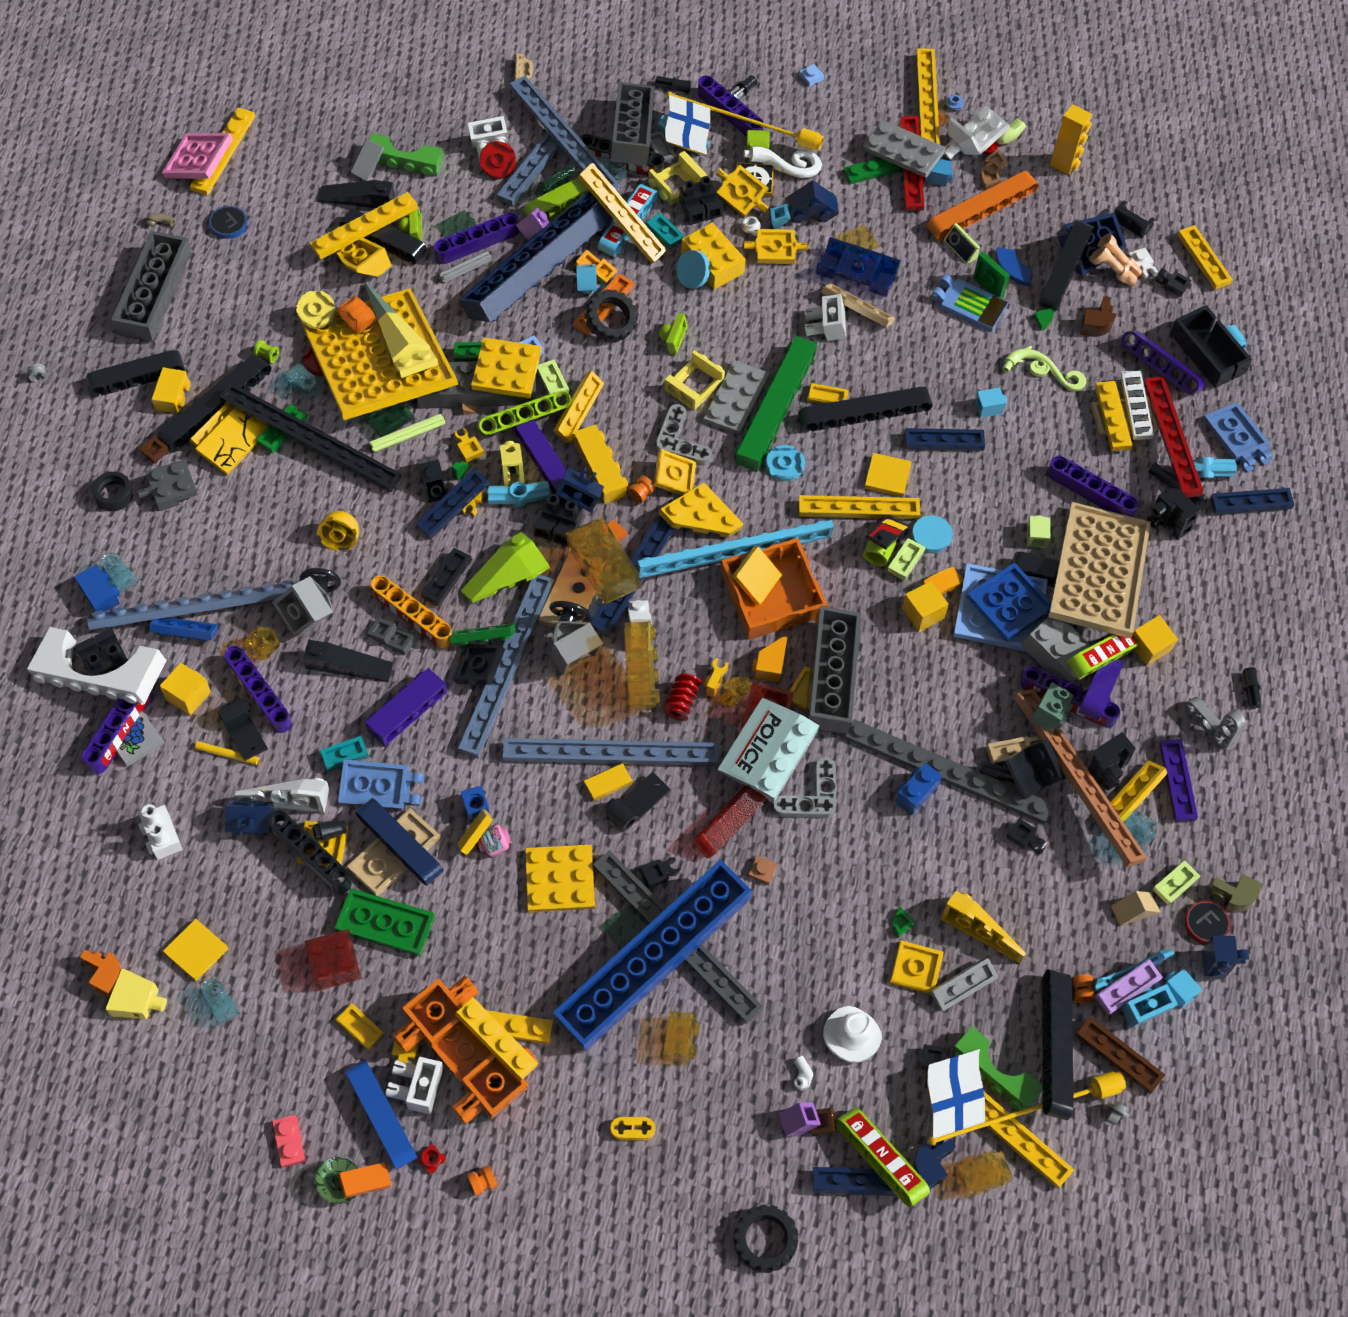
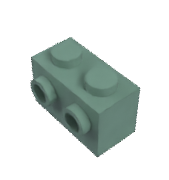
M1052 682L1039 701L1030 721L1053 733L1056 727L1061 728L1067 717L1064 715L1067 716L1072 709L1073 704L1070 702L1074 695Z

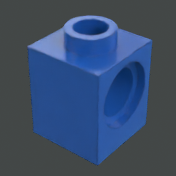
M482 785L460 791L469 822H473L482 809L489 812ZM473 804L481 805L479 808L476 809L471 808Z

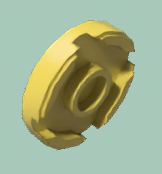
M309 291L298 300L296 311L302 324L309 328L318 329L331 323L335 317L336 309L330 295L323 291Z

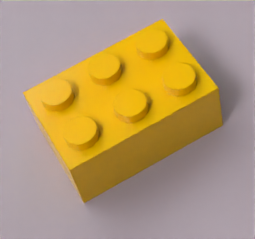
M713 222L682 238V254L688 250H698L708 258V270H710L707 282L714 290L745 273L746 259Z

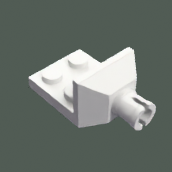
M987 105L964 126L952 117L949 119L948 131L951 140L944 146V155L949 160L960 151L964 155H981L1010 126Z

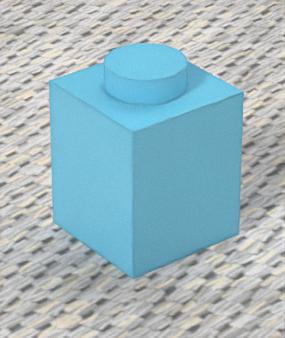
M596 264L577 265V290L582 291L583 294L593 293V290H597Z
M1000 387L977 391L975 405L980 418L1003 414L1007 400L1006 396L1002 395Z
M1185 969L1179 973L1173 971L1165 978L1166 984L1170 988L1180 1009L1194 1000L1202 991L1201 987Z

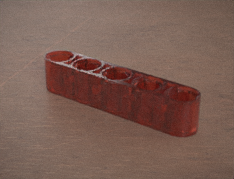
M744 785L692 840L693 844L705 858L712 857L768 799L751 787Z

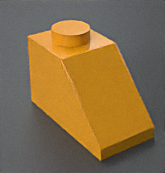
M782 637L759 651L758 659L753 660L752 671H756L755 679L780 683L787 637Z

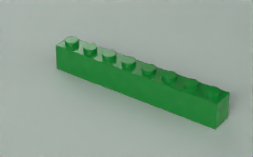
M799 336L795 337L793 343L789 342L786 349V357L782 356L779 363L780 368L778 371L775 370L772 376L771 386L768 385L766 387L764 400H760L758 403L757 414H753L750 419L749 430L745 429L743 433L742 444H738L735 449L736 464L758 472L816 355L818 343Z

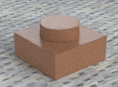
M756 856L748 877L769 885L777 863Z

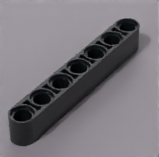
M257 354L251 355L162 428L157 438L171 452L178 451L177 448L184 446L225 404L220 401L219 396L230 382L246 391H250V388H253L262 381L265 375L268 376L270 374L271 365Z
M922 386L807 406L798 411V416L803 431L807 433L809 430L813 432L828 429V427L836 428L847 426V424L864 423L866 420L869 422L885 419V417L892 418L903 416L904 414L920 413L922 410L926 412L933 407V403L928 389Z
M1047 969L1042 978V1109L1044 1115L1069 1120L1074 1108L1072 978L1069 974Z

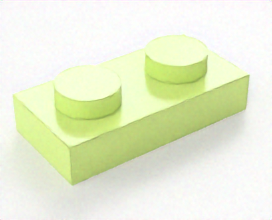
M555 360L538 365L537 372L548 394L557 391L569 393V388Z
M907 538L889 565L887 572L905 581L925 552L926 547Z
M1184 860L1153 888V891L1169 906L1201 876Z

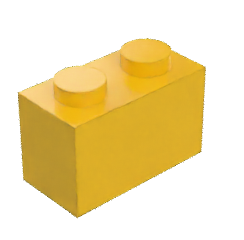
M162 368L152 397L155 410L179 413L180 407H183L185 404V392L189 391L191 385L186 371Z

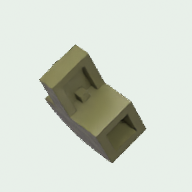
M1244 874L1238 880L1235 887L1215 878L1207 893L1211 894L1217 901L1227 902L1225 911L1239 913L1247 910L1253 904L1264 884Z

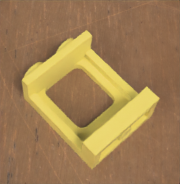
M683 151L679 154L678 162L664 169L661 173L656 174L653 169L649 170L648 183L652 189H656L659 192L663 201H667L672 205L679 201L680 193L674 194L664 180L673 175H678L684 182L693 181L697 183L700 182L701 177L707 176V174Z
M694 350L692 352V360L674 377L669 375L665 379L664 390L695 411L722 384L725 371L720 365L714 364L705 355L699 354ZM695 369L702 370L714 379L700 394L682 383Z

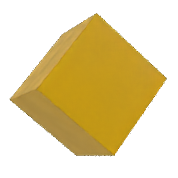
M930 581L905 594L902 610L918 632L945 619L949 604L933 582Z
M1160 615L1133 632V635L1140 643L1134 651L1146 666L1171 652L1179 640Z
M181 662L160 685L165 700L190 716L211 693L206 678Z

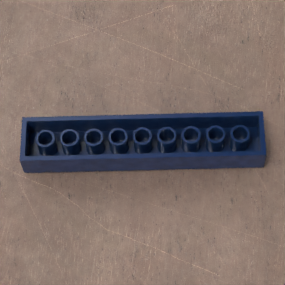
M588 190L458 299L469 319L485 322L497 320L498 315L511 308L516 300L524 297L525 292L535 287L538 281L548 276L552 269L561 265L565 258L574 254L579 246L587 243L592 235L600 232L606 223L614 219Z

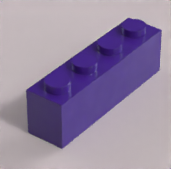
M429 668L424 672H419L409 685L403 686L394 698L388 699L379 711L372 713L365 722L367 731L386 747L447 693L446 683Z

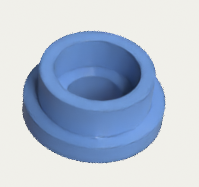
M950 95L947 97L946 106L949 110L958 111L963 107L964 101L960 96Z

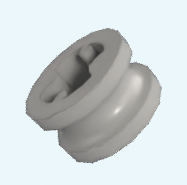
M33 364L28 367L29 379L32 382L44 381L47 378L44 365Z

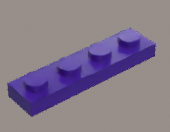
M1182 739L1161 740L1159 746L1163 766L1167 770L1166 781L1174 821H1196L1198 814Z

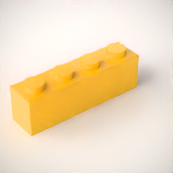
M1074 104L1067 110L1062 119L1050 166L1067 175L1073 170L1076 171L1081 163L1079 158L1084 152L1083 145L1088 139L1086 134L1092 125L1090 122L1091 113Z
M596 424L574 431V444L590 476L596 472L597 475L594 481L604 486L600 496L603 503L606 504L626 497L627 489L629 488L628 482L625 477L621 476L620 466L617 461L614 462L610 446H606L603 432L598 430Z

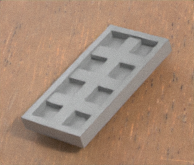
M884 120L881 121L863 146L865 152L924 178H927L945 153L944 146Z
M734 360L704 417V422L740 435L770 377V373Z

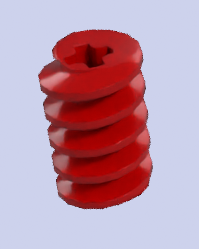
M678 674L664 705L665 713L675 720L687 721V715L691 713L690 708L694 705L692 700L696 699L695 693L699 692L698 686L702 684V681L691 674Z

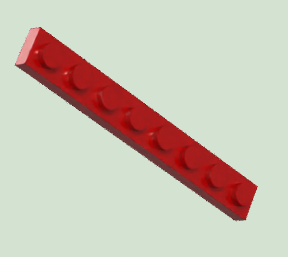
M1164 376L1146 378L1144 386L1179 490L1187 497L1203 496V487Z

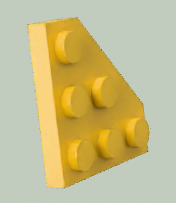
M705 483L664 506L659 511L660 516L672 528L680 529L685 527L692 529L693 532L704 534L709 532L718 533L720 537L726 538L738 532L744 525Z

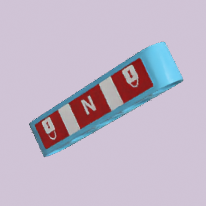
M640 184L627 201V204L643 220V216L647 215L654 205L652 203L656 202L658 191ZM615 220L601 237L598 250L616 258V254L622 250L627 243L625 241H628L629 237Z

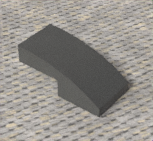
M379 617L367 633L374 640L404 655L408 653L417 639L415 634L397 628L395 623Z

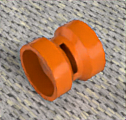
M642 475L637 479V483L632 484L627 491L633 500L641 504L646 500V496L651 495L656 488L648 477Z
M1083 974L1072 977V987L1074 988L1073 1001L1075 1003H1090L1096 1000V993L1092 989L1094 985L1092 975Z
M489 1164L482 1167L478 1173L473 1171L467 1174L475 1196L483 1194L484 1189L492 1190L498 1187Z

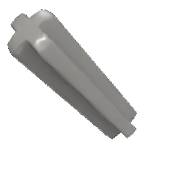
M488 251L478 254L440 272V279L443 283L459 277L492 260L491 255Z

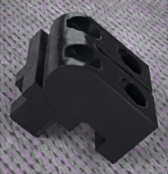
M709 176L701 177L700 182L697 183L686 181L682 187H679V202L689 225L704 222L705 217L708 221L723 216V203L721 199L717 198ZM711 210H717L715 214H710ZM699 214V218L692 219L693 215Z
M1171 488L1165 494L1162 492L1158 495L1156 503L1151 507L1152 513L1147 518V521L1151 522L1150 526L1154 529L1160 525L1164 528L1170 525L1174 529L1172 535L1179 540L1193 530L1201 509L1180 490Z
M551 493L543 506L539 519H536L533 525L534 536L549 541L553 538V542L571 547L582 520L583 508L578 506L577 501H566L560 499L558 495ZM541 530L548 532V534L542 533ZM559 536L567 538V540H562Z
M112 628L95 635V639L101 649L100 652L92 637L74 645L91 676L112 672L128 661Z
M1121 732L1095 750L1088 771L1094 777L1097 784L1102 782L1109 791L1119 784L1120 781L1118 779L1124 774L1121 769L1129 764L1136 748L1125 734Z

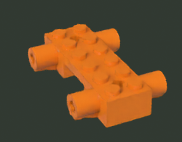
M464 975L450 988H447L438 978L402 1007L403 1015L408 1019V1022L393 1033L392 1037L405 1053L422 1039L429 1044L468 1091L451 1106L454 1113L466 1125L483 1110L491 1120L494 1119L528 1090V1083L524 1079L520 1082L455 1016L461 1007L479 993L475 985ZM432 1010H434L435 1012L440 1011V1016H438V1017H436V1016L432 1017V1016H431V1011H432ZM522 1046L537 1061L526 1046ZM490 1081L495 1083L499 1081V1088H491Z

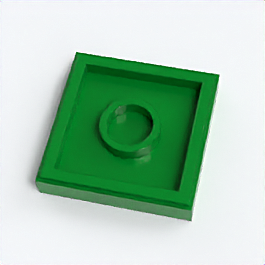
M983 251L978 255L973 280L987 292L1003 299L1010 274Z

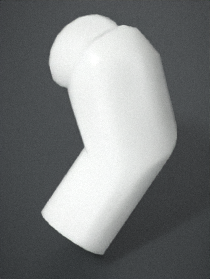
M800 1056L793 1061L799 1071L797 1078L794 1080V1086L798 1090L803 1091L810 1086L813 1072L804 1056Z

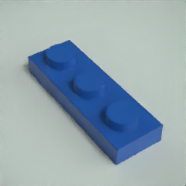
M166 617L153 619L150 623V632H155L159 635L169 634L176 635L179 638L190 637L197 638L200 641H209L217 634L218 624Z

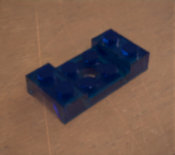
M830 237L821 262L817 264L816 274L833 280L835 276H839L869 286V292L887 297L898 274L901 260ZM855 263H862L863 266L858 267L855 265Z

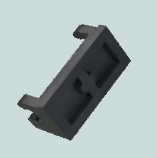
M1122 201L1114 211L1118 223L1143 238L1154 227L1153 222L1155 218L1151 217L1148 221L1144 220L1136 213L1127 209L1125 206L1128 203L1127 201Z

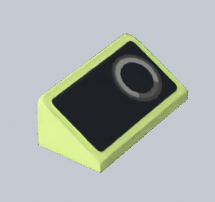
M955 223L944 241L968 264L977 259L980 247Z

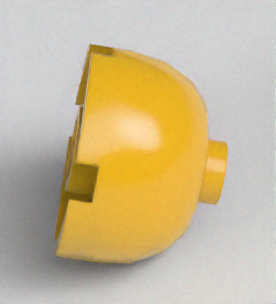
M333 511L326 514L320 521L317 536H320V542L330 550L340 551L338 547L347 548L349 551L356 545L360 530L356 519L352 515L344 511ZM347 536V541H345V542H343V543H341V544H338V543H337V542H342V541H344L345 537Z

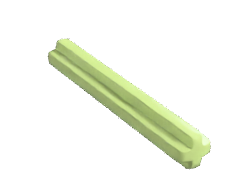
M441 414L371 441V449L373 452H378L443 426L445 420Z

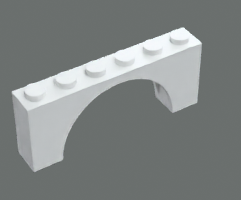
M49 627L27 670L33 676L32 678L41 684L47 682L59 688L65 686L78 692L83 690L96 696L101 694L114 700L120 698L132 704L135 702L145 704L166 663V659L158 649L139 646L136 653L118 669L103 675H82L75 672L72 667V653L76 640L68 630Z

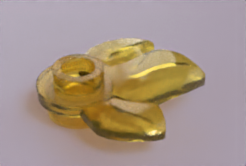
M734 677L723 681V686L727 691L717 698L715 702L719 705H726L727 708L736 705L743 696L751 692L753 687L752 681L746 677Z

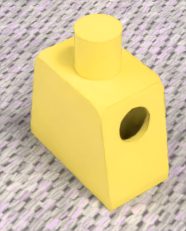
M507 441L500 446L504 486H511L515 482L524 483L520 444ZM515 466L516 473L510 474L509 467Z
M122 969L106 1006V1011L112 1017L147 1020L151 1009L164 1011L167 999L156 996L158 988L155 983L126 969Z

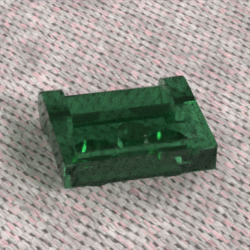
M569 163L560 172L548 179L544 178L541 180L535 195L540 197L568 183L570 176L576 173L574 166Z
M403 402L392 405L394 407L375 419V416L391 406L361 416L381 438L393 433L414 419V414Z

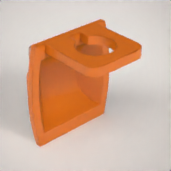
M356 295L336 308V318L341 316L345 323L358 334L377 321L373 311Z

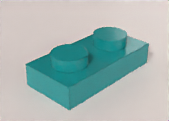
M661 213L646 222L647 228L669 249L681 243L682 238H684V234Z
M361 736L320 750L327 772L343 767L344 759L360 761L369 758Z

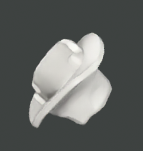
M846 1006L837 1009L826 1020L823 1027V1038L826 1046L839 1059L849 1063H859L869 1059L876 1053L881 1044L882 1034L877 1023L867 1013L856 1007Z

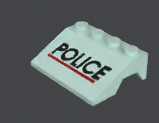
M762 698L722 761L718 771L740 784L751 787L761 793L771 803H774L818 732L819 725L799 713Z

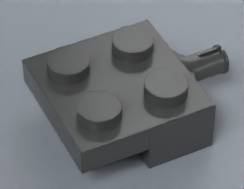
M185 459L146 471L149 487L137 490L140 499L152 495L156 499L160 511L178 506V501L198 495Z

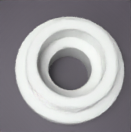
M747 217L743 220L742 230L744 232L753 234L757 229H760V222L756 217Z

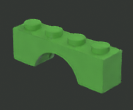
M372 133L369 139L384 147L377 164L386 165L390 168H400L408 172H418L426 176L437 177L444 161L442 148L424 145L414 152H402L392 146L390 137Z
M972 1026L955 1045L952 1051L954 1057L980 1049L979 1070L981 1080L984 1079L989 1083L991 1090L995 1094L1003 1095L1008 1099L1009 1105L1014 1110L1020 1111L1029 1108L1042 1093V1084L1028 1072L1017 1076L1005 1075L999 1072L989 1059L988 1047L990 1041Z

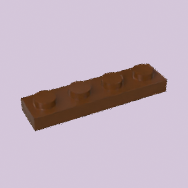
M1092 1017L1087 1019L1075 1035L1150 1095L1165 1076L1163 1072Z

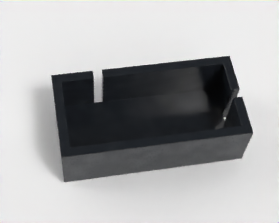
M1204 305L1175 319L1170 334L1211 384L1217 388L1229 382L1230 379L1234 380L1246 374L1253 359L1220 320L1215 322V314L1207 305Z

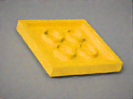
M483 337L471 384L472 390L530 398L542 351L541 346Z
M592 845L526 848L528 913L595 909Z

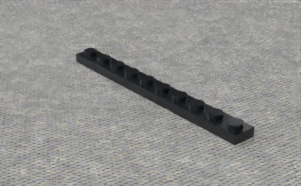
M231 382L219 396L221 402L389 492L393 491L402 478V474Z

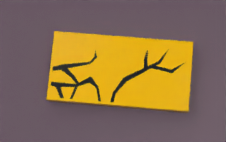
M233 409L196 447V452L225 475H228L257 445L256 439L268 426Z

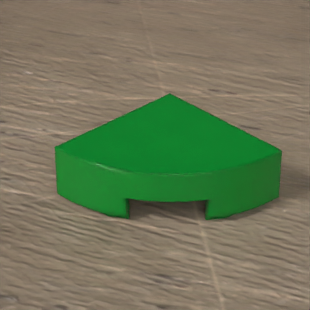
M1053 308L1034 313V318L1040 330L1048 328L1053 320Z
M461 461V463L455 462L451 466L452 477L459 480L470 468V465L464 461Z
M899 907L895 912L892 922L894 933L898 938L915 925L911 917Z

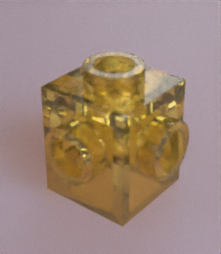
M257 626L243 640L249 658L260 660L268 659L280 646L274 628Z

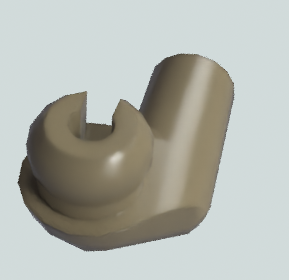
M164 213L149 214L146 220V224L155 227L157 222L172 227L176 222L175 218Z

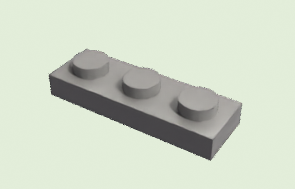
M985 957L930 990V993L939 1010L945 1011L999 977L989 958Z

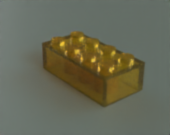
M603 517L565 533L570 552L604 605L641 588L638 571Z
M651 621L625 623L623 626L629 710L656 708V704L660 703L659 690H655V682H658V669H654L653 661L657 660L656 647L652 648V640L656 639L655 626H651Z

